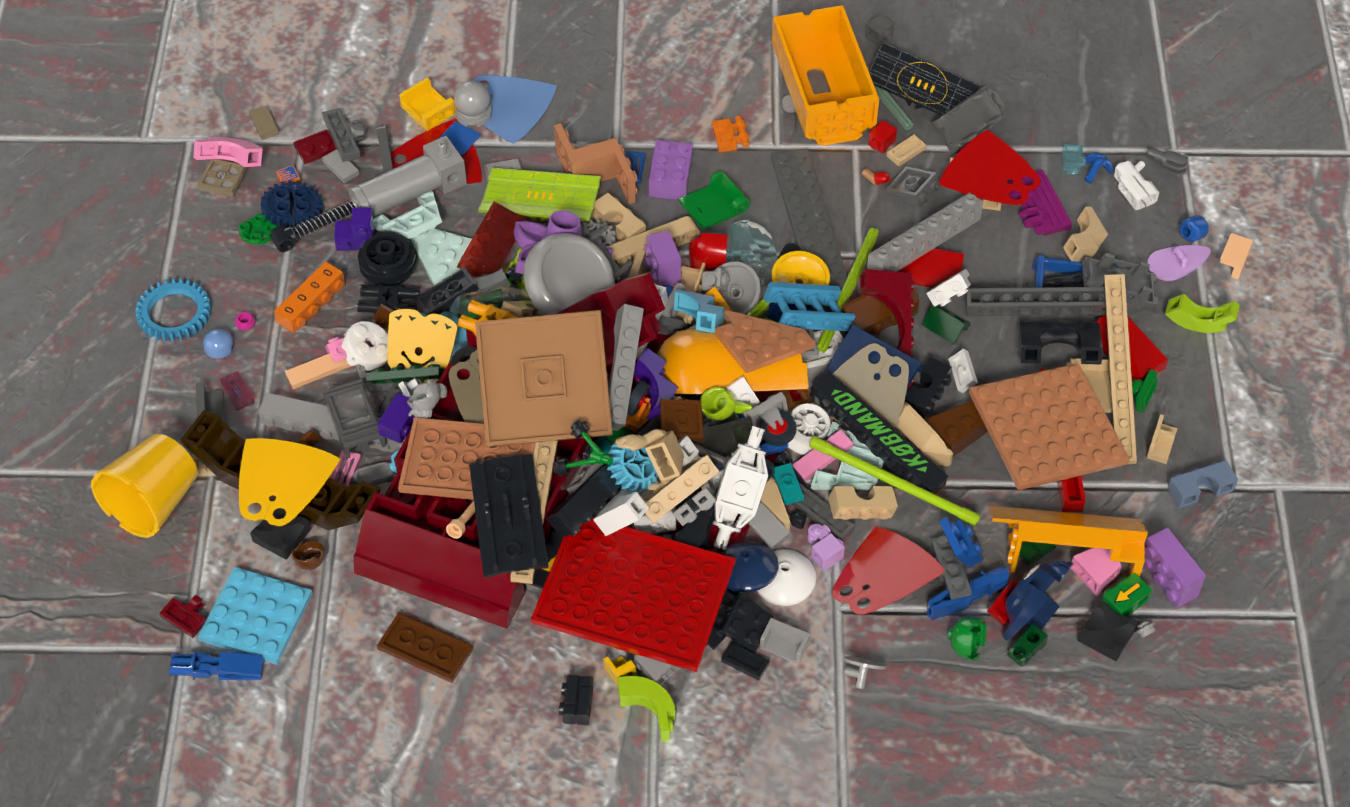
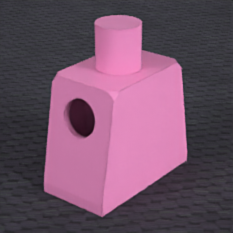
M1091 548L1073 556V565L1070 567L1097 596L1118 577L1121 563L1109 561L1108 549Z

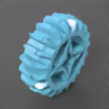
M616 443L611 446L612 450L607 454L613 457V463L607 470L612 471L610 478H616L615 485L621 484L622 489H628L629 492H641L644 489H648L652 482L655 483L657 481L658 474L645 447L631 451L629 448L618 447Z

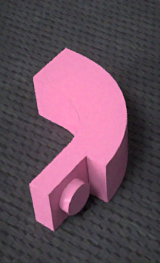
M208 137V139L195 140L193 158L196 160L225 159L237 162L243 167L261 166L262 148L241 139Z

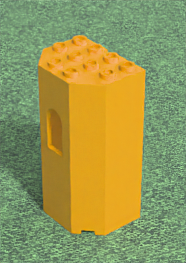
M844 6L813 10L809 15L799 12L773 17L772 45L805 137L810 140H816L817 144L821 146L858 140L863 136V131L867 128L871 129L877 124L879 97ZM814 69L822 71L830 92L813 94L807 73Z

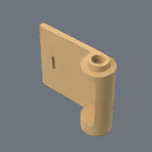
M1070 358V361L1066 362V366L1079 364L1104 412L1112 413L1109 360L1102 359L1101 364H1081V359Z

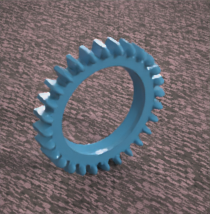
M172 278L171 284L165 279L163 286L160 282H157L158 288L150 285L151 292L144 290L145 297L141 295L140 301L136 304V319L140 329H143L144 334L148 333L150 338L155 336L157 341L162 337L163 342H166L168 338H171V341L174 342L176 337L182 341L184 335L189 339L190 332L196 335V328L202 330V324L208 323L207 318H210L211 303L203 287H198L196 282L192 285L189 279L184 284L182 278H180L178 283H176L175 278ZM183 294L195 301L197 312L184 325L166 328L156 325L151 320L152 307L159 299L167 295Z

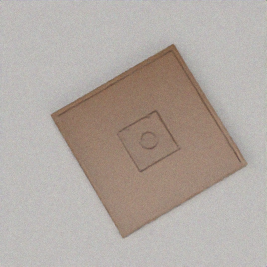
M601 310L475 322L486 447L576 439L574 435H570L572 432L570 427L578 420L587 421L590 429L586 434L589 437L613 435Z

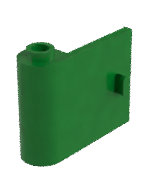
M723 171L715 172L711 176L709 186L678 198V202L703 230L744 213L751 204V201Z

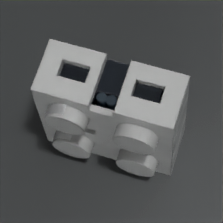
M708 482L704 483L671 509L672 514L682 526L693 522L697 518V513L701 510L706 511L714 505L716 498L711 485Z

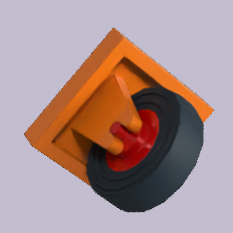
M640 381L634 390L631 388L624 427L634 433L648 420L647 416L650 412L651 399L646 397L650 390V385L644 381Z

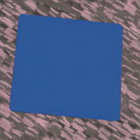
M455 121L440 138L447 136L458 153L463 155L481 134Z

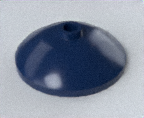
M740 542L727 547L720 553L736 558V563L727 586L728 589L737 592L757 591L768 586L777 576L779 569L777 556L769 547L761 543Z

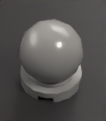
M477 81L463 82L455 90L454 95L456 119L466 127L468 125L483 126L490 120L492 113L489 92L483 84Z

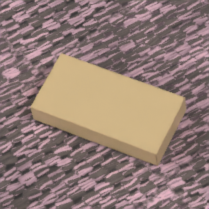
M913 134L887 151L886 156L897 166H901L924 151L927 145Z

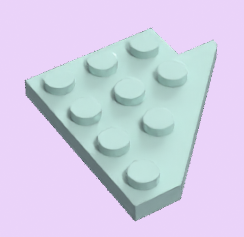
M434 228L420 233L415 238H410V242L413 244L414 250L433 286L463 267L473 277L488 248L485 242Z

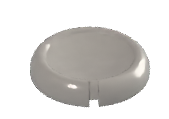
M557 233L543 238L542 241H539L532 247L524 265V282L527 293L534 306L542 315H554L596 291L615 285L613 269L602 250L590 240L576 234Z

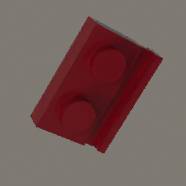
M327 129L293 142L294 148L297 150L304 165L321 159L336 150Z

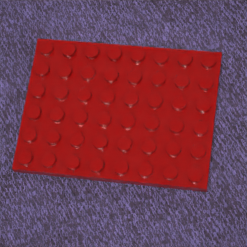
M594 517L586 524L582 523L580 525L581 530L576 535L563 537L531 617V623L698 672L732 575L736 558L629 527H624L605 536L593 520Z

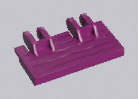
M1044 170L1035 171L1041 179V184L1036 190L1028 193L1029 198L1021 205L1023 210L1019 213L1022 220L1026 219L1023 222L1025 228L1034 227L1036 235L1044 234V236L1072 229V222ZM1029 176L1022 178V182L1025 185H1032L1034 183L1033 178ZM1008 179V184H1012L1013 180ZM1012 191L1009 196L1014 200H1018L1021 198V193Z

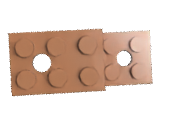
M561 124L554 125L555 150L566 174L600 176V182L616 178L628 204L636 202L635 194H638L635 182H637V175L635 171L631 170L630 160L628 157L625 158L624 148L622 144L619 145L616 138L575 149L574 144L569 142L568 131L564 130Z

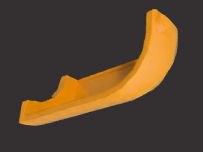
M696 328L676 332L664 341L656 354L667 362L662 368L665 370L662 376L678 387L674 394H703L709 388H725L741 376L745 378L752 391L808 389L807 364L802 363L801 353L745 373L714 333L696 330Z

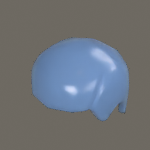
M224 329L210 330L203 340L204 352L207 356L214 359L230 355L234 345L232 335Z

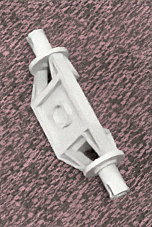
M752 426L747 444L738 443V449L726 464L716 495V501L714 502L715 520H713V524L720 528L714 544L717 548L725 550L731 532H740L741 528L756 515L768 478L764 457L766 452L759 448L765 431L762 428ZM758 453L757 466L754 467L755 454ZM738 513L741 514V516L739 517L738 521H737L736 524L733 526V523H734V521H735V519H736V517H737V514H738Z

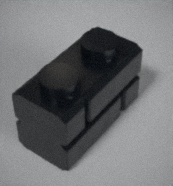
M568 675L566 683L562 682L561 696L565 697L564 702L559 704V715L563 716L564 724L589 725L594 688L592 676Z

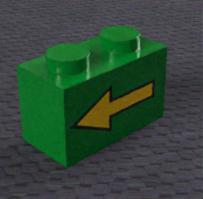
M1133 573L1129 577H1123L1114 588H1108L1102 595V602L1118 614L1128 617L1149 601L1152 589L1136 573Z

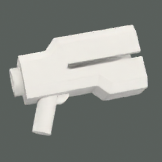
M1130 161L1121 162L1115 167L1114 177L1119 182L1118 189L1135 210H1140L1157 202L1159 191L1151 181L1145 180L1139 173L1145 167V163L1139 161L1134 166Z

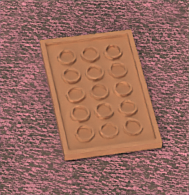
M414 417L399 482V492L474 500L469 464L481 460L520 454H532L533 456L535 443L486 447L484 424Z

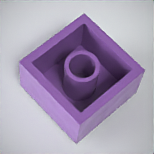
M665 231L648 235L647 244H644L647 257H644L646 268H650L653 281L656 282V285L663 287L681 283V257L670 232Z

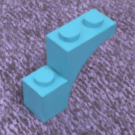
M679 289L675 291L674 310L697 320L696 330L715 333V328L723 325L725 307L715 306L714 296Z

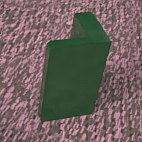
M939 304L935 307L934 305L931 306L922 323V326L952 344H955L961 332L967 331L971 323L941 307Z

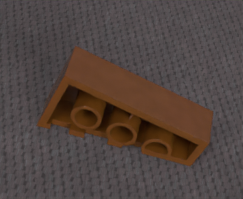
M973 401L925 419L944 441L946 447L953 452V457L988 432Z

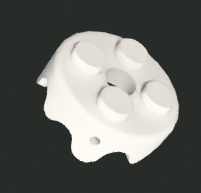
M360 321L353 324L344 334L345 337L342 342V348L347 354V363L350 366L360 364L367 371L375 368L380 369L387 361V332L379 325L369 321ZM365 340L371 342L373 347H369Z

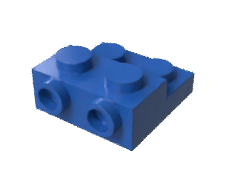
M947 517L939 521L955 556L967 567L971 568L984 560L981 554L983 549L978 541H974L973 535L975 533L969 523L965 524L961 519L951 522Z

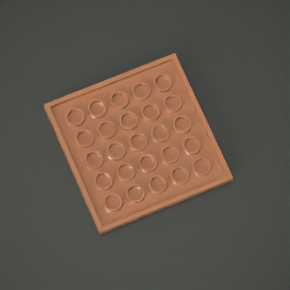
M1078 363L970 387L969 394L1018 491L1127 465L1130 461Z

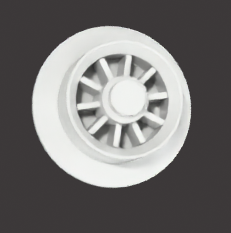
M807 403L788 410L796 422V434L793 440L788 443L789 449L806 455L813 450L809 447V444L814 436L824 441L827 440L831 423L824 409Z

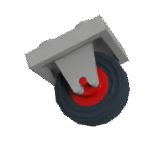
M782 392L770 396L765 402L753 406L747 412L750 429H752V426L764 429L762 438L768 444L783 446L793 440L796 434V422L788 412L786 397Z

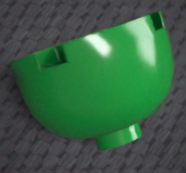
M978 617L961 618L954 627L950 628L948 639L951 640V647L959 657L976 661L981 654L977 653L979 646L984 647L987 636V625L982 623L985 621L984 619Z

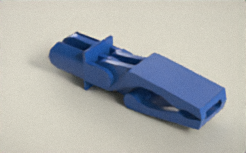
M998 567L988 573L981 571L979 578H974L969 582L972 592L971 596L951 600L946 589L928 601V617L935 620L969 608L971 603L982 598L984 595H988L991 598L993 592L1007 585L1009 578L1008 570L1005 567Z
M194 650V654L172 653L169 675L193 676V680L195 678H208L211 675H219L218 680L262 679L264 657L261 655L220 652L219 657H213L207 653H196V650Z

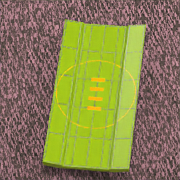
M491 167L489 181L478 211L528 216L536 221L537 217H541L540 221H544L546 218H550V215L556 211H568L578 216L580 221H590L601 177Z

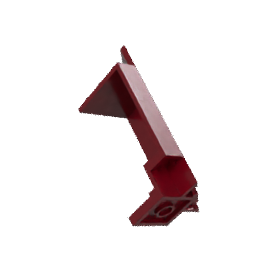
M649 272L626 278L610 288L596 291L556 314L601 310L606 366L613 363L614 325L617 310L624 304L644 309L638 342L639 348L657 337L656 333L661 331L655 315L665 310V306Z

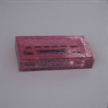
M238 371L220 379V383L236 411L255 403L252 394Z

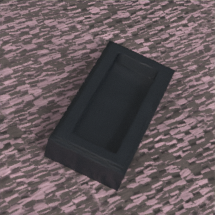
M731 642L721 658L722 663L758 681L770 663L769 660Z

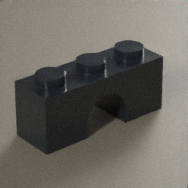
M930 357L921 371L920 383L928 387L919 388L912 385L906 394L904 402L908 403L923 419H925L927 414L930 415L932 413L935 401L940 400L944 393L945 385H950L953 378L951 375L952 366Z

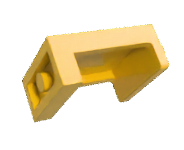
M429 78L418 82L399 95L401 107L426 131L456 114L454 100L451 97L447 100L443 98L431 86Z

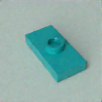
M791 463L774 467L775 474L773 479L776 481L784 506L804 501V495Z

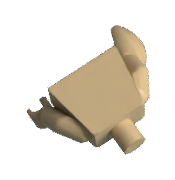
M655 429L643 436L631 434L620 437L615 441L618 447L629 448L631 451L645 447L661 480L660 483L652 482V485L648 486L649 490H655L652 495L658 493L681 475L684 453L673 431L666 432L665 430Z

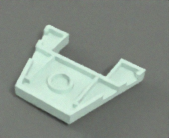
M433 191L417 197L421 206L392 220H389L383 214L373 218L375 230L397 233L410 239L419 236L420 233L435 228L436 225L442 223Z
M832 422L827 439L841 429L854 445L847 453L882 469L884 461L881 458L873 455L870 449L865 444L860 443L849 430L845 431L839 427V424ZM841 462L837 475L816 470L811 483V489L833 490L834 486H854L855 490H871L873 486H877L878 478Z

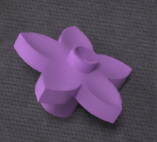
M568 211L553 212L549 218L548 228L533 222H516L514 229L515 240L523 249L518 255L515 272L524 274V265L528 253L543 238L557 233H571L582 236V226L578 216ZM604 245L612 257L613 251Z

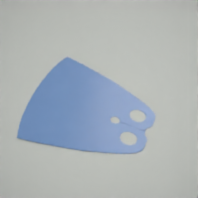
M483 75L473 80L477 82L487 81L489 87L486 89L493 96L490 99L491 118L484 126L512 144L523 138L539 121L551 103L557 85L507 76Z

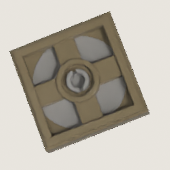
M210 159L197 185L198 190L234 197L247 171V167H243L238 163Z

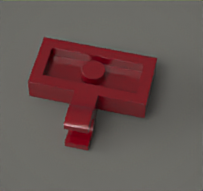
M194 595L187 605L172 598L159 613L163 619L191 638L196 636L206 622L204 617L196 613L200 612L205 606L202 603L203 599L197 595Z

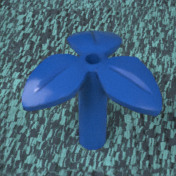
M1094 152V154L1091 153L1084 157L1082 163H1093L1085 178L1087 183H1092L1100 166H1103L1110 174L1113 173V166L1106 159L1105 155Z

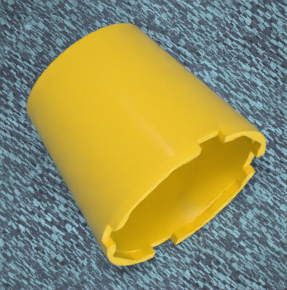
M153 434L98 471L91 480V488L96 501L108 517L113 515L121 522L119 526L127 532L139 537L148 538L154 536L196 480L198 471L193 458L182 445L166 435Z

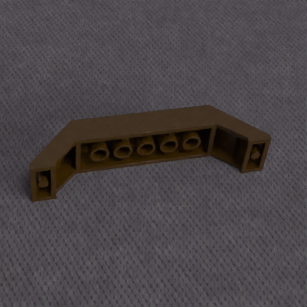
M203 410L180 439L181 443L223 483L239 490V475L246 440L234 432L220 416ZM328 478L315 497L297 516L309 520L310 523L326 530L359 523L374 493L379 494L381 490L379 487L363 480L359 484L346 486ZM274 495L269 497V501L276 500Z

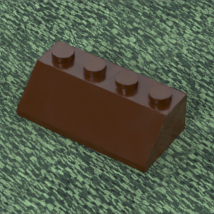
M915 287L911 292V299L914 300L911 317L918 313L920 301ZM862 295L842 306V313L855 314L852 325L870 335L879 334L884 329L897 325L891 310L874 297ZM842 331V332H843L845 335H847V333H848L849 331Z

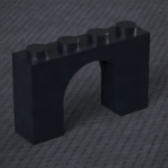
M1020 322L1019 347L1021 363L1041 364L1042 348L1052 343H1065L1077 348L1080 352L1081 364L1102 363L1103 346L1100 323Z

